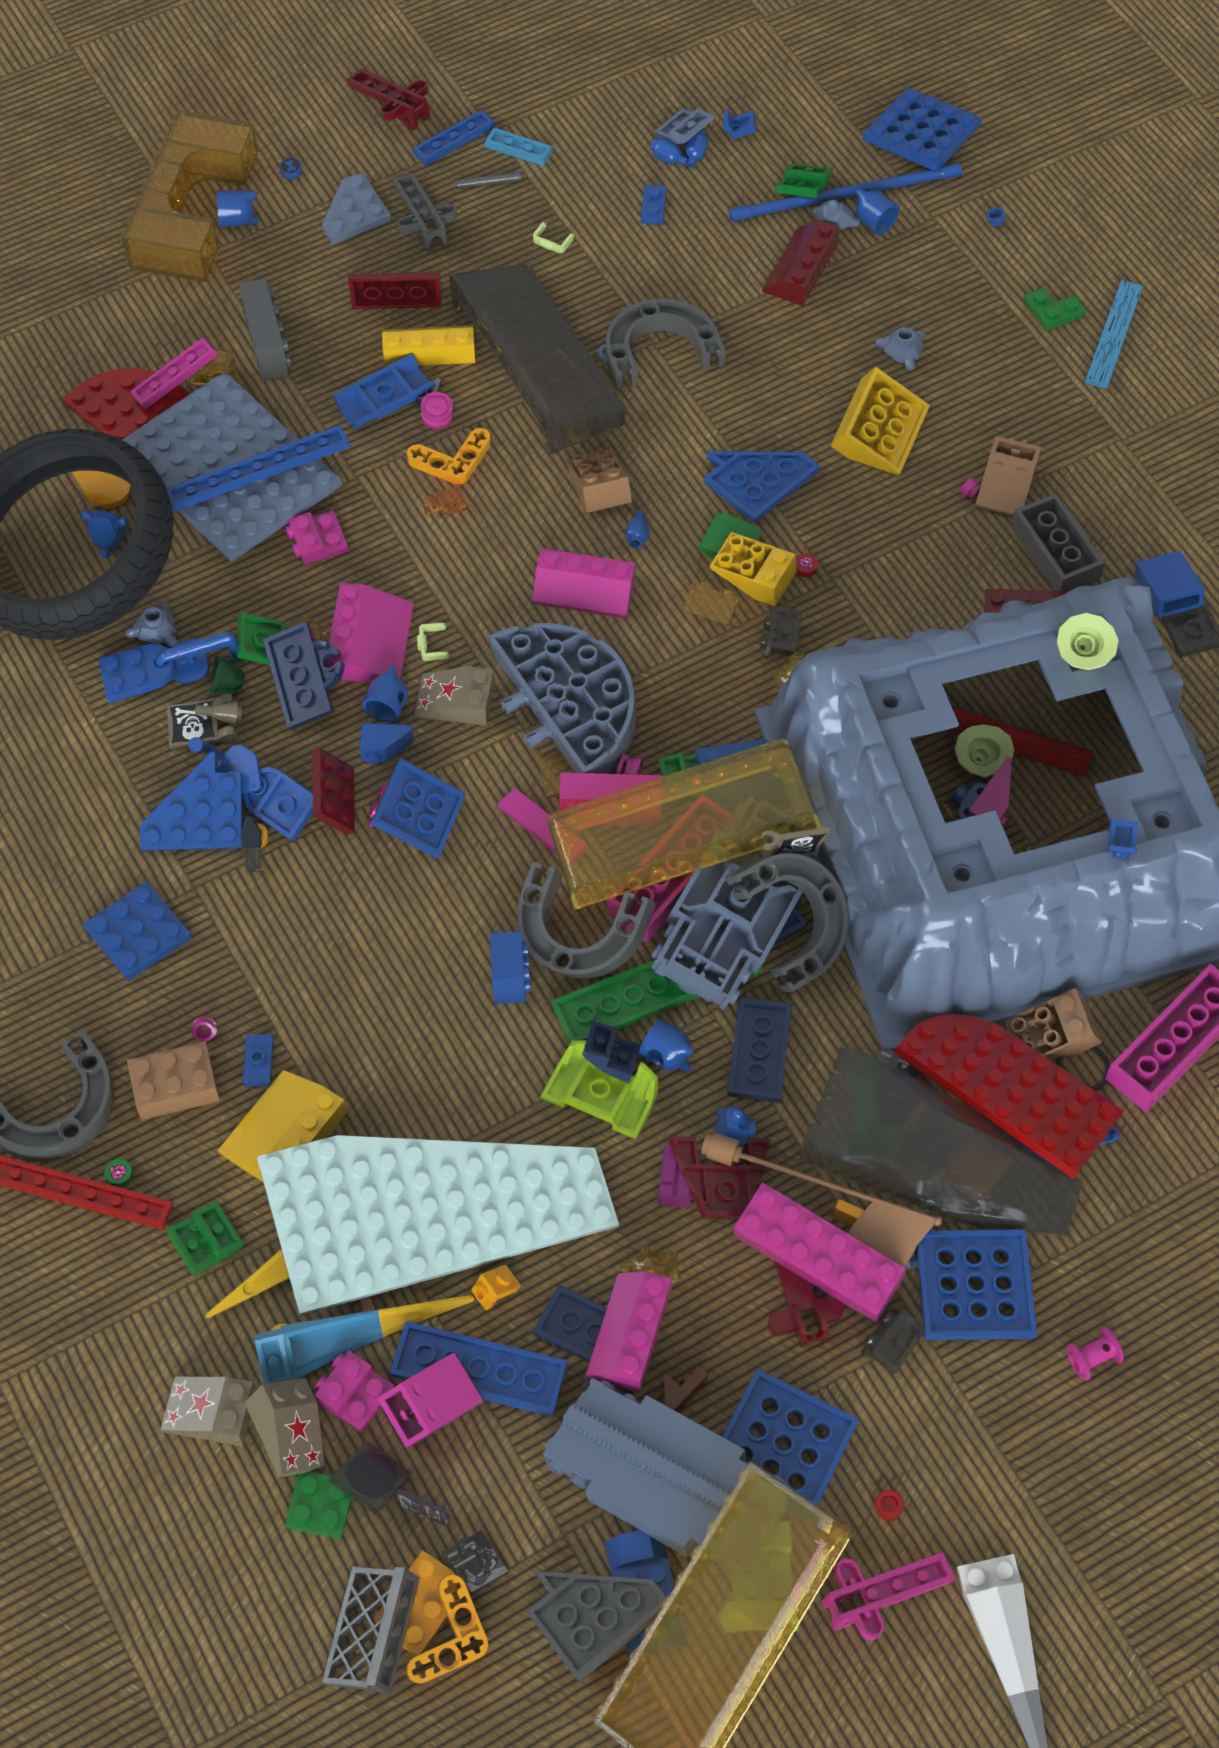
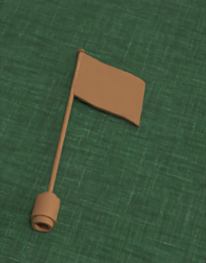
M715 1132L714 1135L707 1133L703 1142L701 1154L707 1155V1159L732 1166L734 1162L739 1163L740 1158L871 1201L872 1203L853 1224L848 1234L904 1268L917 1245L934 1224L939 1226L942 1223V1218L939 1215L938 1217L927 1215L742 1153L743 1147L739 1146L740 1140Z

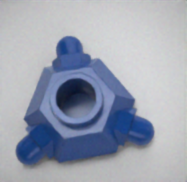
M89 510L81 512L82 519L87 521V530L94 545L100 549V557L108 558L111 552L117 549L125 536L126 527L130 524L129 519L98 510L93 513Z
M728 1106L727 1108H719L717 1110V1133L740 1140L739 1146L746 1144L748 1138L754 1139L756 1132L755 1120L749 1119L742 1109Z

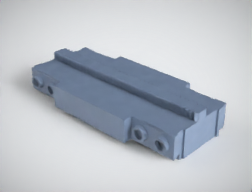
M749 797L745 804L739 803L733 814L736 817L734 824L728 822L723 833L718 831L666 920V922L670 923L663 935L667 938L664 946L659 943L651 956L656 959L651 967L655 970V973L678 983L679 988L689 995L697 994L709 1002L712 1001L718 1004L719 1008L723 1010L728 1003L734 1004L741 993L737 989L740 982L745 984L751 973L754 972L756 974L762 966L803 892L792 883L779 881L748 899L735 900L733 893L746 888L750 883L746 876L741 878L742 881L728 885L725 876L745 864L760 858L757 854L750 855V851L754 847L763 848L764 844L771 843L768 838H760L764 831L769 830L778 834L813 829V827L804 825L766 802H755L752 797ZM820 848L816 852L804 853L800 855L814 859L817 853L819 852ZM762 867L759 870L761 878H763L764 876V870Z
M592 1378L586 1392H582L577 1402L568 1408L563 1416L562 1425L554 1437L550 1438L545 1445L543 1455L547 1463L546 1466L558 1475L564 1473L571 1477L570 1480L578 1487L586 1488L585 1492L588 1501L685 1557L694 1548V1552L706 1560H709V1558L719 1562V1566L730 1574L737 1572L744 1576L746 1566H749L750 1563L753 1564L780 1517L786 1513L790 1499V1490L786 1481L776 1475H773L772 1478L767 1476L753 1462L748 1461L745 1463V1449L646 1395L640 1404L639 1400L628 1393L623 1396L616 1392L615 1387L605 1380L599 1382Z

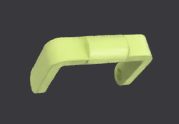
M542 222L533 234V242L548 250L564 253L573 241L574 234L570 233L563 244L558 245L548 239L539 237L546 228V223Z
M445 623L422 624L419 626L417 646L418 650L421 651V657L424 661L445 660L449 658L448 652L426 653L427 638L424 632L443 631L446 629Z

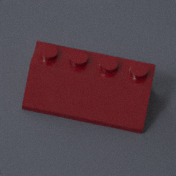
M819 219L798 227L765 283L762 292L804 306L838 245L840 226Z
M440 272L358 273L348 275L352 309L441 307L442 286Z

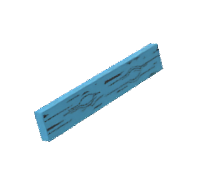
M1121 280L1085 384L1103 389L1108 388L1143 288L1142 285Z

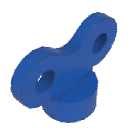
M976 783L971 789L963 784L959 785L951 801L960 806L958 810L960 819L968 817L964 814V810H970L980 796L976 791L978 789L983 791L987 785Z

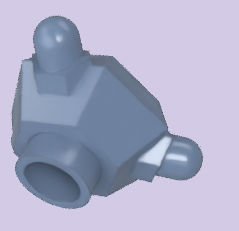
M836 200L824 202L819 207L813 209V215L818 220L840 226L839 231L845 227H858L860 225V220L857 217H853L852 211Z
M902 327L885 336V338H877L875 345L878 348H883L884 352L897 363L904 364L907 371H913L915 369V361L919 359L925 333L922 330L913 331L908 327Z
M162 602L157 607L147 608L138 617L135 624L126 629V636L128 638L138 637V640L159 645L166 643L170 648L175 646L178 641L174 637V633L177 631L173 614L169 611L170 605L167 602Z

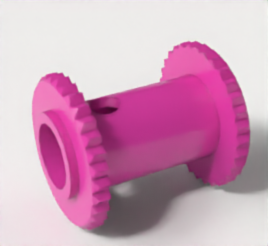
M1107 1327L1100 1328L1099 1339L1079 1349L1074 1344L1070 1343L1067 1345L1068 1359L1077 1375L1083 1380L1091 1378V1368L1111 1358L1116 1363L1120 1364L1123 1362L1124 1354L1121 1345L1113 1332Z

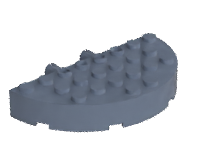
M533 623V627L524 628L514 626L488 636L492 655L518 690L513 695L500 700L503 710L506 714H509L515 709L527 705L541 723L540 727L523 735L529 748L531 749L539 743L550 739L553 740L575 773L609 774L618 765L622 755L627 752L634 736L637 719L631 676L619 655L601 639L598 641L589 636V633L584 630L562 624Z

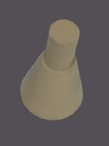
M237 701L212 706L196 705L195 715L211 716L217 720L236 725V721H241L242 707L238 706Z

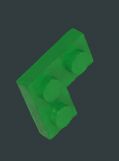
M1044 287L1024 295L1023 301L1046 331L1082 318L1086 314V309L1075 295L1055 302Z

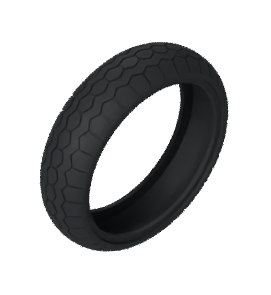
M60 429L24 439L1 453L0 523L10 508L36 485L55 476L75 471L109 473L131 484L136 498V518L130 539L121 555L104 574L89 585L72 593L47 599L23 598L0 589V627L18 635L43 640H61L84 636L119 620L131 611L154 586L166 564L173 538L172 505L167 488L155 467L141 452L127 442L95 430Z

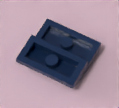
M593 1021L582 1055L606 1074L630 1083L640 1044L616 1037L618 1028Z

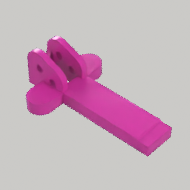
M943 1552L866 1580L858 1564L854 1560L846 1558L842 1559L834 1568V1577L840 1589L829 1592L821 1604L824 1609L829 1608L831 1611L833 1631L843 1629L855 1623L863 1638L866 1640H876L885 1628L879 1609L952 1583L955 1577ZM858 1594L861 1595L864 1606L840 1614L837 1607L838 1604Z

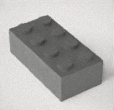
M266 278L239 283L244 314L261 381L288 376L287 367L291 366L288 352H285L289 350L286 337L284 335L281 336V334H284L282 322L276 319V317H279L277 303L272 302L275 300L273 288L268 287Z
M1056 493L1015 509L1011 527L1055 591H1071L1101 579L1105 562Z

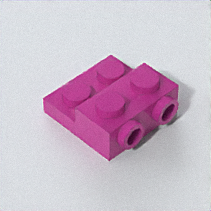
M334 510L312 517L310 512L294 516L288 520L289 525L285 526L289 540L294 539L295 544H292L296 558L301 557L303 565L349 552Z
M348 1351L345 1356L340 1354L332 1364V1369L334 1370L328 1378L323 1376L319 1379L314 1388L316 1391L314 1396L318 1404L359 1433H362L382 1407L377 1398L394 1388L395 1385L372 1370L371 1365L351 1351Z

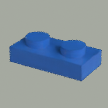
M644 185L641 223L663 225L666 186Z

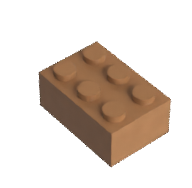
M206 1041L127 1060L136 1108L141 1120L220 1101Z

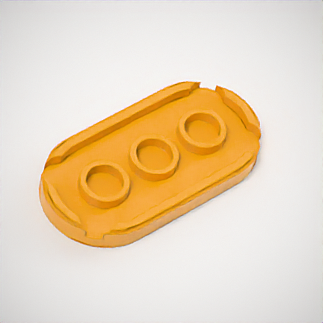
M100 471L71 472L88 502L95 507L100 506L103 509L119 507L127 501L128 495L132 490L131 484L109 473Z

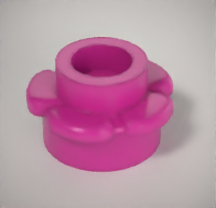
M970 477L959 492L964 495V498L969 496L972 499L980 490L978 486L980 480L976 481Z
M198 1017L193 1021L194 1025L191 1026L192 1035L201 1042L211 1040L217 1033L216 1023L210 1017Z

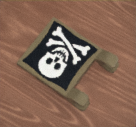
M222 694L214 699L167 706L170 750L189 747V741L194 737H198L208 743H235L237 736L232 726L224 727L218 731L217 719L211 716L195 715L196 705L212 706L234 702L232 695Z
M830 827L778 834L769 830L764 831L760 838H768L771 843L764 844L763 848L754 847L750 851V855L757 854L763 857L774 854L816 852L831 832Z

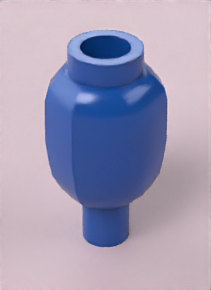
M700 130L687 141L686 155L689 168H694L696 162L701 160L707 151L708 138L707 133L703 130Z
M655 138L652 141L650 149L657 159L667 164H675L677 162L683 166L687 164L688 158L681 155L679 146L667 138Z
M642 510L636 511L635 517L630 519L625 533L629 546L635 549L641 548L649 536V524L644 518L645 513Z

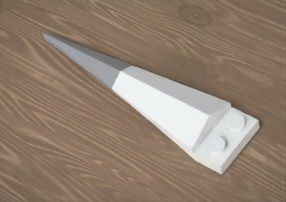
M1011 1554L958 1566L956 1570L963 1597L995 1666L1029 1748H1048L1024 1587L1015 1556Z

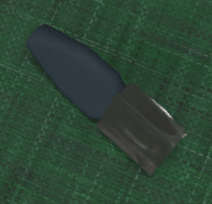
M248 816L245 817L241 831L245 869L247 873L262 871L260 847L262 845L261 831L255 818Z

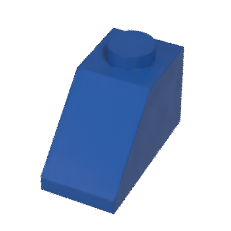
M363 723L360 741L362 762L371 764L387 763L413 743L412 725Z

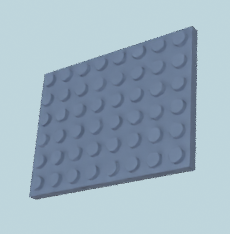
M224 371L122 440L136 448L152 463L161 476L166 488L297 441L298 439ZM320 459L178 511L232 563L288 524L289 519L301 515L341 487L342 481Z

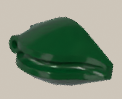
M216 654L209 694L239 693L245 680L244 672L233 662Z

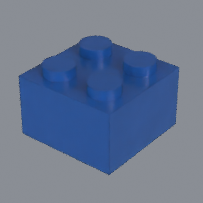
M522 932L490 933L494 1004L526 1002L525 992H530L528 941L522 942Z

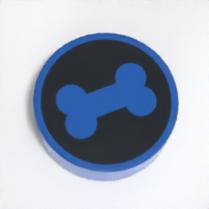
M296 158L284 159L280 163L281 175L286 179L299 177L302 173L301 162Z

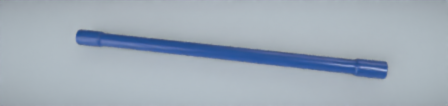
M960 163L942 166L937 172L926 170L826 190L817 198L796 196L751 206L745 205L730 208L729 218L731 222L749 219L753 216L857 196L856 190L859 188L864 191H883L937 179L962 176V167Z

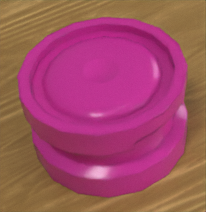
M442 392L427 394L421 402V419L424 424L433 429H442L451 423L453 418V402L451 398Z
M623 754L616 774L641 775L643 758L636 757L633 759L630 758V755Z

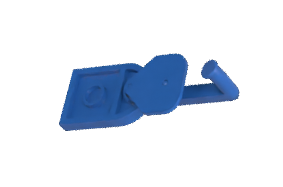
M224 632L200 640L193 638L181 641L169 649L159 644H147L99 658L106 699L109 703L153 691L163 687L171 679L182 684L201 680L209 671L207 652L228 647L229 659L232 661L241 660V658H237V641L232 633Z
M194 737L189 741V748L193 752L200 751L207 756L210 752H216V762L219 763L217 773L241 772L242 795L247 808L288 839L296 840L313 813V793L278 769L272 767L259 769L257 755L245 746L234 745L225 754L214 745L202 741L198 737Z

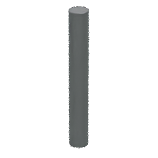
M514 172L455 180L456 188L521 181V173Z

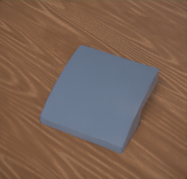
M682 108L654 131L655 138H667L675 144L685 143L714 119V115L699 108L693 112Z

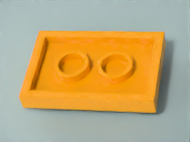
M423 1550L409 1568V1571L420 1577L402 1647L414 1656L425 1652L448 1619L438 1594L440 1580L445 1576L457 1575L463 1579L467 1590L469 1588L466 1584L468 1581ZM449 1580L447 1581L448 1587L444 1591L446 1594L451 1593L455 1602H449V1606L452 1608L461 1599L458 1600L455 1593L459 1589L458 1583L452 1584ZM382 1606L374 1618L376 1623L383 1617L384 1606Z

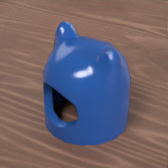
M857 189L856 216L875 234L881 235L885 233L896 222L900 213V206L893 200L885 197L881 191Z
M245 190L216 191L219 227L244 226L260 221L259 217L254 215L253 199L257 197V192Z
M394 665L388 667L385 673L374 678L362 701V708L369 716L388 723L396 722L402 713L401 710L408 698V688L397 675Z
M659 1019L647 1033L641 1045L639 1055L662 1069L689 1071L691 1065L687 1059L689 1055L693 1054L694 1050L691 1047L690 1038L685 1032L665 1020Z

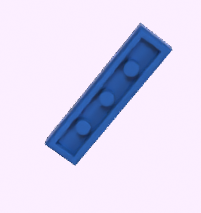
M480 110L412 148L413 154L427 166L495 128V122L483 110Z

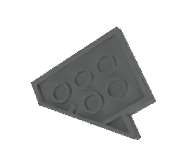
M538 1571L536 1575L549 1593L526 1612L574 1677L580 1682L668 1610L672 1604L651 1579Z

